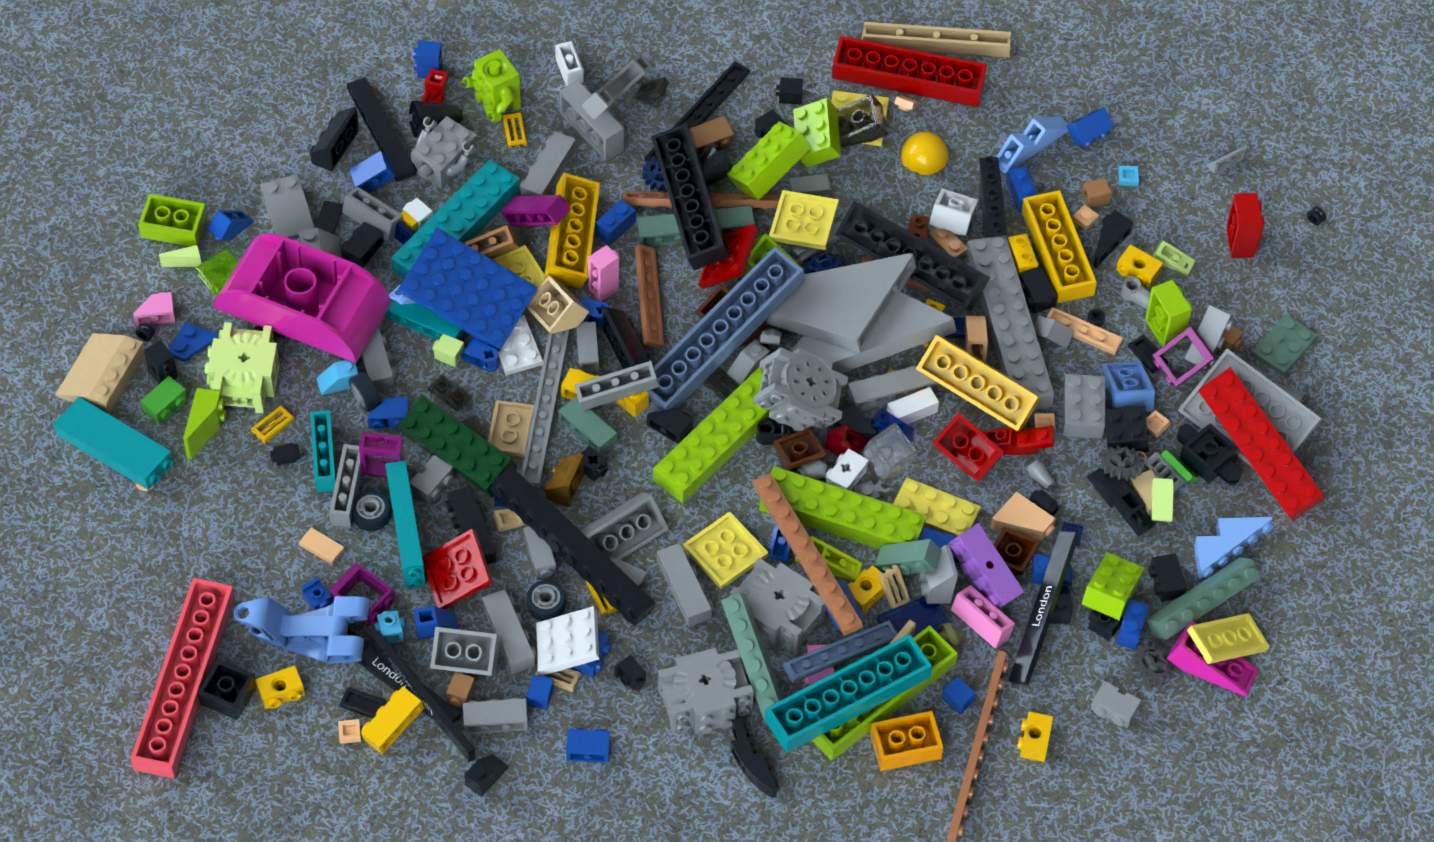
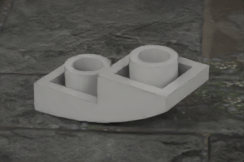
M767 329V331H762L760 337L761 344L781 345L782 333H778V330Z

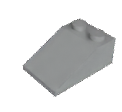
M297 174L260 184L262 199L275 234L293 238L299 236L298 230L314 228Z

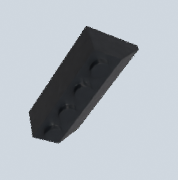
M603 307L602 329L622 369L649 362V353L646 348L642 347L639 333L634 332L631 318H627L622 310Z

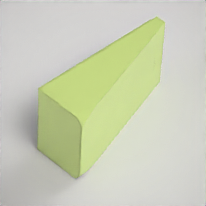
M1165 241L1158 245L1152 256L1163 262V266L1189 275L1196 261Z
M197 245L159 254L161 267H202Z
M1154 478L1151 485L1152 521L1172 522L1173 479Z

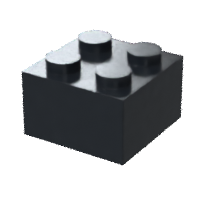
M1145 406L1105 409L1108 451L1109 447L1116 449L1117 445H1119L1121 448L1127 446L1129 450L1135 448V451L1149 452Z
M217 659L198 691L200 705L238 720L256 689L255 674Z

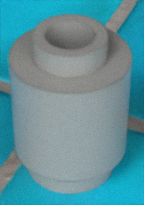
M817 459L801 465L796 471L797 474L819 480L825 478L828 468L824 461Z

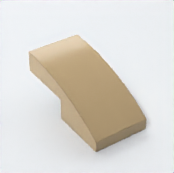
M510 509L496 510L493 513L499 532L526 525Z

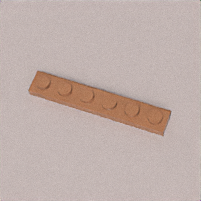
M638 244L635 247L643 345L661 349L664 346L655 249Z

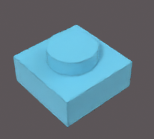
M1119 166V186H1138V166Z

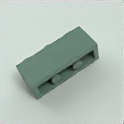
M574 397L558 410L559 421L587 446H591L603 455L617 444L616 429L604 422L601 415L594 413L591 409L583 411L577 397Z
M931 539L881 545L875 566L882 573H886V569L891 570L893 565H897L902 575L935 571L942 550Z

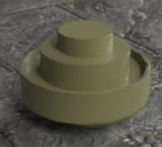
M949 622L941 624L938 634L955 651H958L960 641L963 640L960 629H956Z

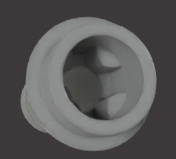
M1036 460L1027 467L1028 475L1046 490L1055 483L1044 462Z

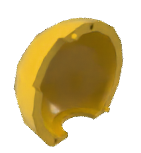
M919 132L913 134L905 141L901 149V161L903 166L919 175H931L938 173L946 166L949 161V150L944 140L932 132Z

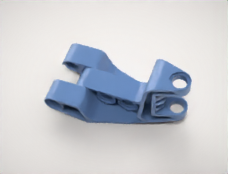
M337 596L334 598L333 603L327 607L290 616V610L272 598H259L237 605L234 610V617L241 624L249 626L250 633L256 639L327 664L359 662L362 660L364 639L359 636H347L348 627L354 621H365L368 619L370 600L358 596ZM249 609L248 616L240 618L241 611ZM255 628L259 629L261 633H255Z

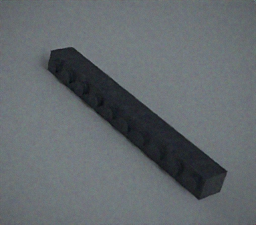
M512 466L494 479L490 489L494 495L500 498L511 511L515 512L524 524L535 531L539 538L543 539L554 552L558 553L567 565L576 570L580 577L586 580L597 593L601 594L612 607L616 608L625 620L636 626L651 614L656 602Z

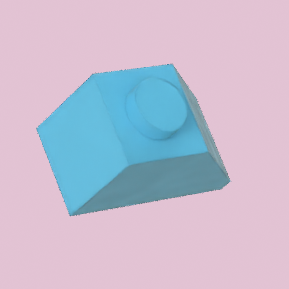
M349 360L335 362L316 379L321 396L351 389L349 379L358 374L356 364Z

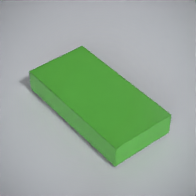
M1164 450L1161 454L1162 457L1187 482L1196 483L1199 477L1173 451Z

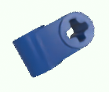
M581 297L579 301L589 311L582 322H596V326L602 327V308L610 306L605 302Z
M472 338L461 353L463 360L485 371L494 372L500 366L497 350L476 338Z

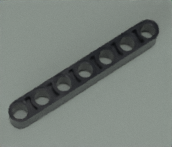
M363 77L347 83L348 92L379 150L391 158L396 173L395 180L399 182L415 176L413 164L367 79Z

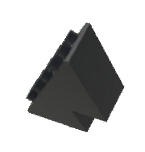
M992 156L979 158L980 209L983 210V233L988 236L1007 235L999 159Z

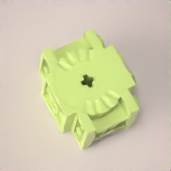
M224 322L223 330L219 331V339L213 338L212 346L208 347V358L210 359L205 364V374H208L207 385H210V390L221 392V397L225 401L224 407L255 408L256 413H264L266 397L275 396L280 367L277 343H274L272 326L264 325L263 331L233 329L232 323Z

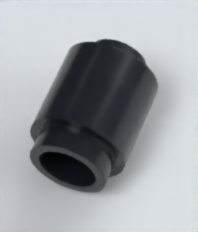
M292 442L273 446V450L270 451L272 463L276 462L277 466L294 463L296 460L301 459L298 444H293Z
M1043 489L1034 491L1029 498L1031 502L1052 516L1060 508L1057 501Z

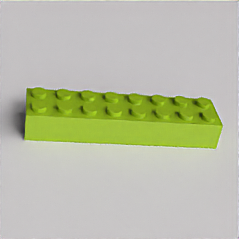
M758 368L653 468V481L681 503H684L756 434L757 425L760 421L771 419L769 418L770 410L762 409L759 405L753 403L754 396L760 392L763 376L762 369Z
M773 466L771 475L803 525L879 550L881 545L918 541L922 528L926 526L927 515ZM760 498L759 510L769 513Z
M930 625L913 639L932 665L931 677L813 739L812 741L831 761L868 734L871 723L886 720L956 666L958 653Z

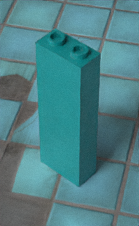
M78 397L53 423L57 436L147 490L156 485L160 477L173 466L174 459L170 450L81 397Z
M406 461L386 463L388 489L405 588L415 589L425 585V577Z

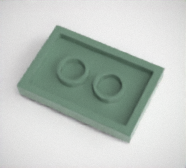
M1285 314L1252 351L1251 355L1284 376L1316 341L1318 335Z

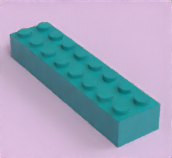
M489 159L391 257L392 271L405 279L437 227L463 243L472 240L520 192V178Z
M908 634L765 708V722L785 752L788 753L931 677L932 665L912 636Z

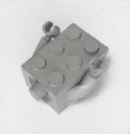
M448 116L438 125L435 120L429 125L431 118L425 117L423 120L425 129H422L415 149L410 153L411 162L415 172L420 177L427 179L442 189L456 174L464 171L467 163L478 152L476 146L470 144L477 135Z

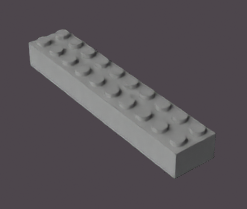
M1006 235L969 240L966 254L970 266L990 277L979 298L1001 372L1041 396L1034 410L1050 408L1053 405L1054 392Z

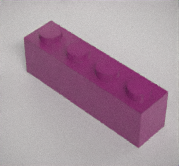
M561 195L514 196L501 210V213L511 226L558 225L571 209L567 205L565 198Z

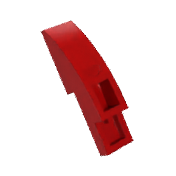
M1053 426L1015 431L1011 427L981 431L1002 449L1005 455L1038 454V449L1054 447L1055 428Z

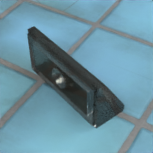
M720 366L703 382L722 401L739 387Z

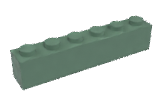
M752 206L716 209L724 235L751 224L755 225ZM674 214L637 218L639 244L655 246L682 243Z
M1243 557L1237 558L1146 618L1153 636L1167 640L1185 628L1191 621H1196L1259 579L1261 576L1254 560Z
M738 593L721 600L761 714L763 719H765V708L784 698L747 595Z

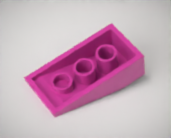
M1191 621L1178 635L1167 659L1187 673L1246 696L1259 669L1243 657L1208 664L1187 631L1191 625H1196L1194 621Z

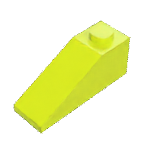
M810 536L833 576L854 581L858 579L862 562Z

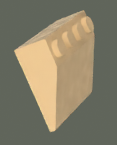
M92 333L55 395L71 402L81 397L110 415L145 356L143 342L126 335Z

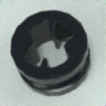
M1315 206L1307 212V218L1315 226H1318L1326 220V214L1320 207Z
M1100 309L1090 310L1087 322L1102 327L1105 320L1104 312ZM1093 316H1095V318L1096 316L1099 317V321H1097V319L1096 321H1094Z
M140 323L135 334L142 340L150 341L155 334V329L147 323Z

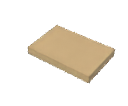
M496 400L488 442L508 456L524 458L534 405Z

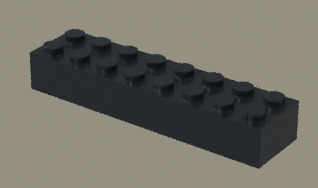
M685 123L651 136L685 253L693 270L695 271L729 258L730 254L700 155L688 124Z
M853 201L835 233L836 236L877 259L908 253L913 254L916 269L910 278L969 311H972L990 279L986 274L856 201Z

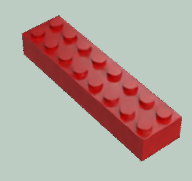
M840 36L832 65V79L979 107L986 78L987 64Z
M1231 367L1198 389L1202 398L1292 522L1326 499Z

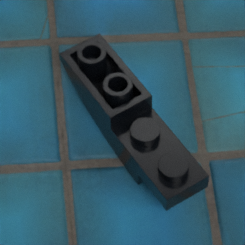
M1101 467L1087 476L1109 507L1113 508L1115 506L1138 537L1156 525L1144 510L1146 504L1122 479L1118 480L1117 476L1111 478L1110 473L1105 474L1104 469H1101Z
M740 718L732 720L731 730L735 740L731 741L730 750L735 761L745 776L759 790L771 798L776 797L778 783L776 777L771 776L769 759H765L762 752L756 753L754 744L749 743L747 738L749 737L748 728L746 725H742Z

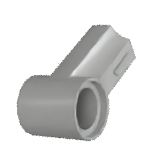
M1127 277L1120 292L1121 297L1126 301H1134L1147 310L1151 291L1141 286L1138 278Z

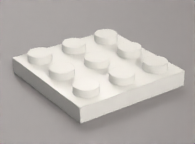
M594 606L536 623L537 659L540 675H547L599 660L597 610Z

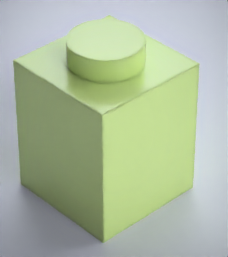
M442 334L440 339L434 342V358L456 367L462 358L461 353L464 350V342Z

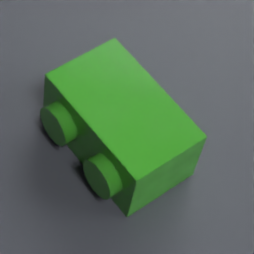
M168 376L141 399L140 403L142 411L160 424L162 421L168 420L177 408L183 407L188 398L186 389Z

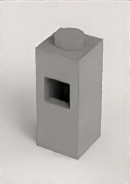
M585 321L576 327L579 369L585 373L599 372L596 322Z
M530 527L523 528L524 540L536 579L541 577L549 578L556 574V563L551 547L543 539L539 538Z

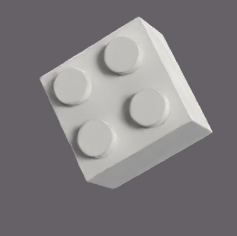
M942 188L934 204L929 224L937 229H946L956 235L966 236L974 217L978 199Z

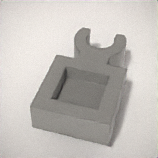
M881 479L876 485L869 481L854 486L853 492L879 500V495H889L891 488H882V486L887 485V480Z

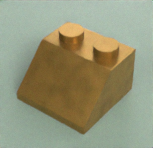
M579 453L562 457L559 464L554 465L551 481L548 480L544 488L548 501L566 507L570 506L584 476L583 454Z

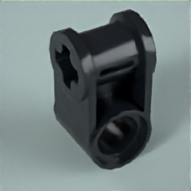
M762 420L757 425L756 441L761 445H774L773 441L792 435L793 427L780 424L776 420Z

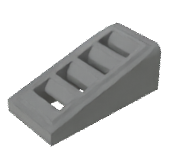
M1157 451L1145 461L1143 472L1152 470L1155 476L1162 479L1169 474L1170 476L1166 479L1176 480L1173 483V493L1185 484L1184 479Z

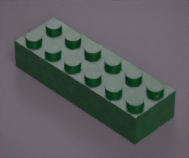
M423 395L397 425L403 435L431 455H435L451 465L456 473L491 498L494 497V493L490 490L494 479L511 466L515 470L517 468L511 457Z

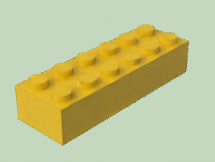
M563 173L557 183L555 195L564 197L571 210L558 225H551L544 280L549 275L563 285L580 290L588 278V257L591 255L600 188L599 182Z
M1060 190L1023 198L1021 212L1045 274L1057 295V304L1094 296L1097 282Z
M941 335L935 336L916 370L1016 431L1023 429L1041 399V396Z

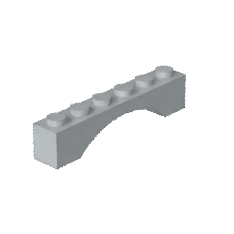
M639 53L581 106L593 119L597 118L653 66Z

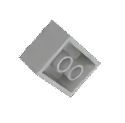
M1065 374L1063 384V436L1102 439L1105 428V376Z
M435 627L430 669L496 677L501 635Z

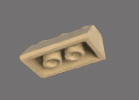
M549 275L537 289L526 307L551 334L578 327L589 313L583 304L563 284Z

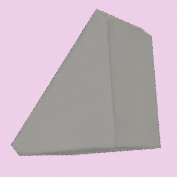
M1038 316L1034 325L1037 337L1066 349L1075 332L1054 319Z

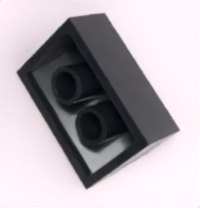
M352 107L339 111L334 118H331L328 128L320 134L319 141L310 150L312 164L328 171H333L359 132L357 108Z

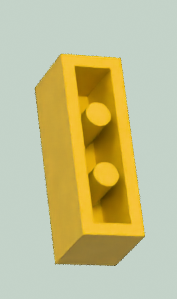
M402 686L399 691L396 690L391 695L390 701L385 706H381L378 709L376 716L371 722L365 723L361 731L363 740L383 754L423 711L422 701Z

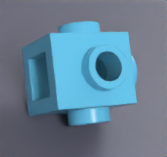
M397 610L378 614V623H374L375 630L382 635L387 643L390 645L404 642L402 631L405 630L403 617L399 618Z

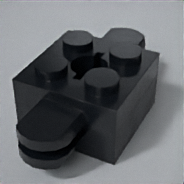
M1211 423L1200 432L1189 424L1180 426L1176 439L1183 445L1180 459L1208 484L1218 476L1229 485H1235L1240 481L1242 470L1234 463L1237 459L1239 448Z

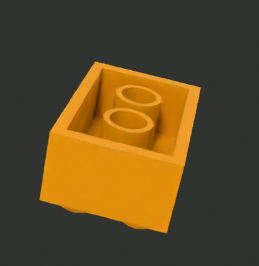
M933 711L871 723L870 737L880 772L942 759L943 745Z

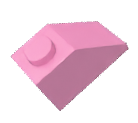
M160 292L152 294L133 313L136 327L140 323L154 325L175 322L172 293Z

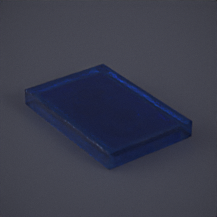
M925 596L877 615V620L880 624L890 620L897 633L901 631L909 620L916 623L915 635L912 638L929 625L938 633L940 632V625L949 622L940 605L927 604Z

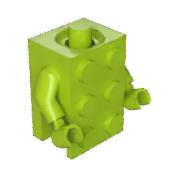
M501 49L475 60L472 76L464 77L462 83H468L466 88L475 87V99L478 103L483 104L487 117H492L491 122L500 121L502 119L501 112L504 113L509 105L514 112L521 109L519 73Z

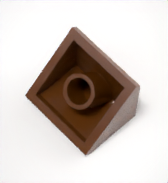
M810 428L773 441L784 470H790L826 456L825 450Z
M1004 527L994 547L1012 574L1018 576L1025 572L1041 541Z

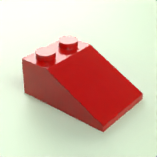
M960 413L953 418L931 444L977 482L981 480L1004 453L1002 449Z

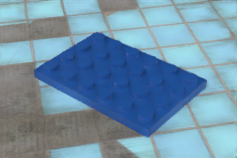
M437 227L397 291L500 352L538 287Z

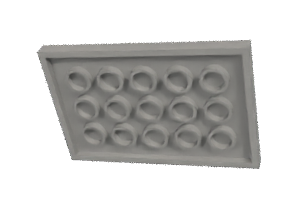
M1229 349L1224 351L1177 410L1200 429H1204L1211 423L1236 445L1198 392V389L1231 367L1294 454L1322 421L1318 415ZM1239 449L1237 457H1239L1241 460H1243L1245 463L1252 467L1250 462Z

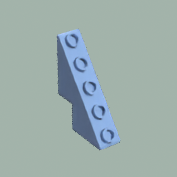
M1061 116L1033 118L1024 133H1016L1009 136L996 156L999 159L1000 170L1007 174L1008 170L1018 167L1069 132L1066 126L1068 123Z
M1218 518L1216 526L1217 536H1197L1195 540L1194 550L1198 580L1204 577L1206 579L1209 578L1217 567H1224L1228 563L1229 558L1233 555L1235 557L1240 555L1244 547L1248 544L1250 546L1253 545L1261 534H1268L1273 529L1271 524L1273 518Z

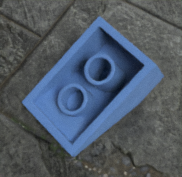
M1141 361L1102 363L1105 384L1112 409L1145 406L1146 412L1153 411L1155 390Z

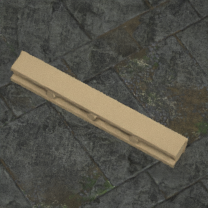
M864 22L862 40L922 52L1010 58L1011 32Z

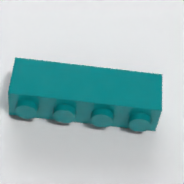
M392 299L391 305L386 312L387 319L435 340H439L442 334H446L461 341L466 333L418 303L401 305Z
M330 410L310 412L316 492H332L335 487L336 472Z

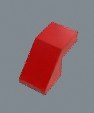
M430 69L424 82L425 93L421 101L442 104L449 77L448 72Z

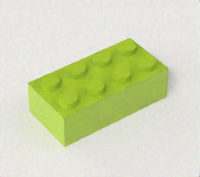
M779 121L732 167L727 175L738 190L759 201L799 161L811 146L801 132Z

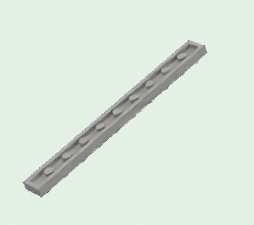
M570 329L554 334L549 332L521 472V475L533 487L540 488Z

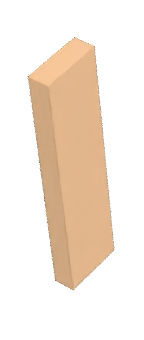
M1054 307L1051 308L1046 317L1075 331L1073 334L1074 338L1113 355L1116 354L1123 341L1121 336Z

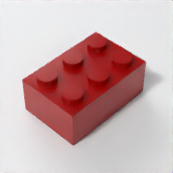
M1237 193L1233 195L1226 224L1231 258H1252L1255 255V251L1259 249L1258 240L1262 237L1261 228H1264L1265 220L1264 216L1260 214L1262 202L1258 200L1257 193Z

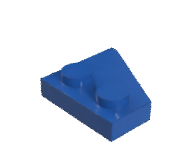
M185 322L168 350L175 359L186 362L193 355L205 350V347L213 342V338L219 339V335Z

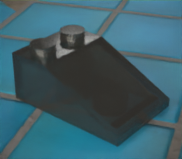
M873 94L837 109L840 147L873 142L888 135L882 104Z

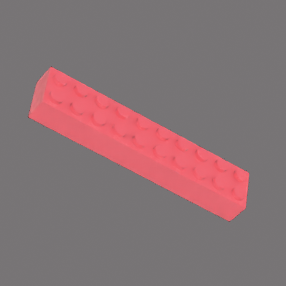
M193 578L131 756L133 770L175 779L200 705L198 691L212 669L235 601L233 586Z

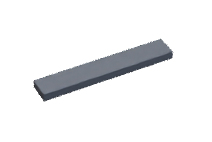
M890 620L784 662L783 668L792 683L888 645L898 633Z

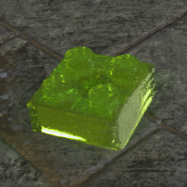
M224 249L196 266L195 269L200 280L217 297L239 261L228 249Z

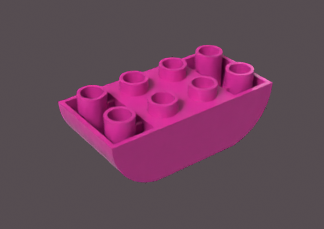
M269 233L258 235L251 241L214 301L215 309L264 327V325L272 326V331L354 363L358 361L391 305L389 294L384 286L371 273L359 265L288 237Z

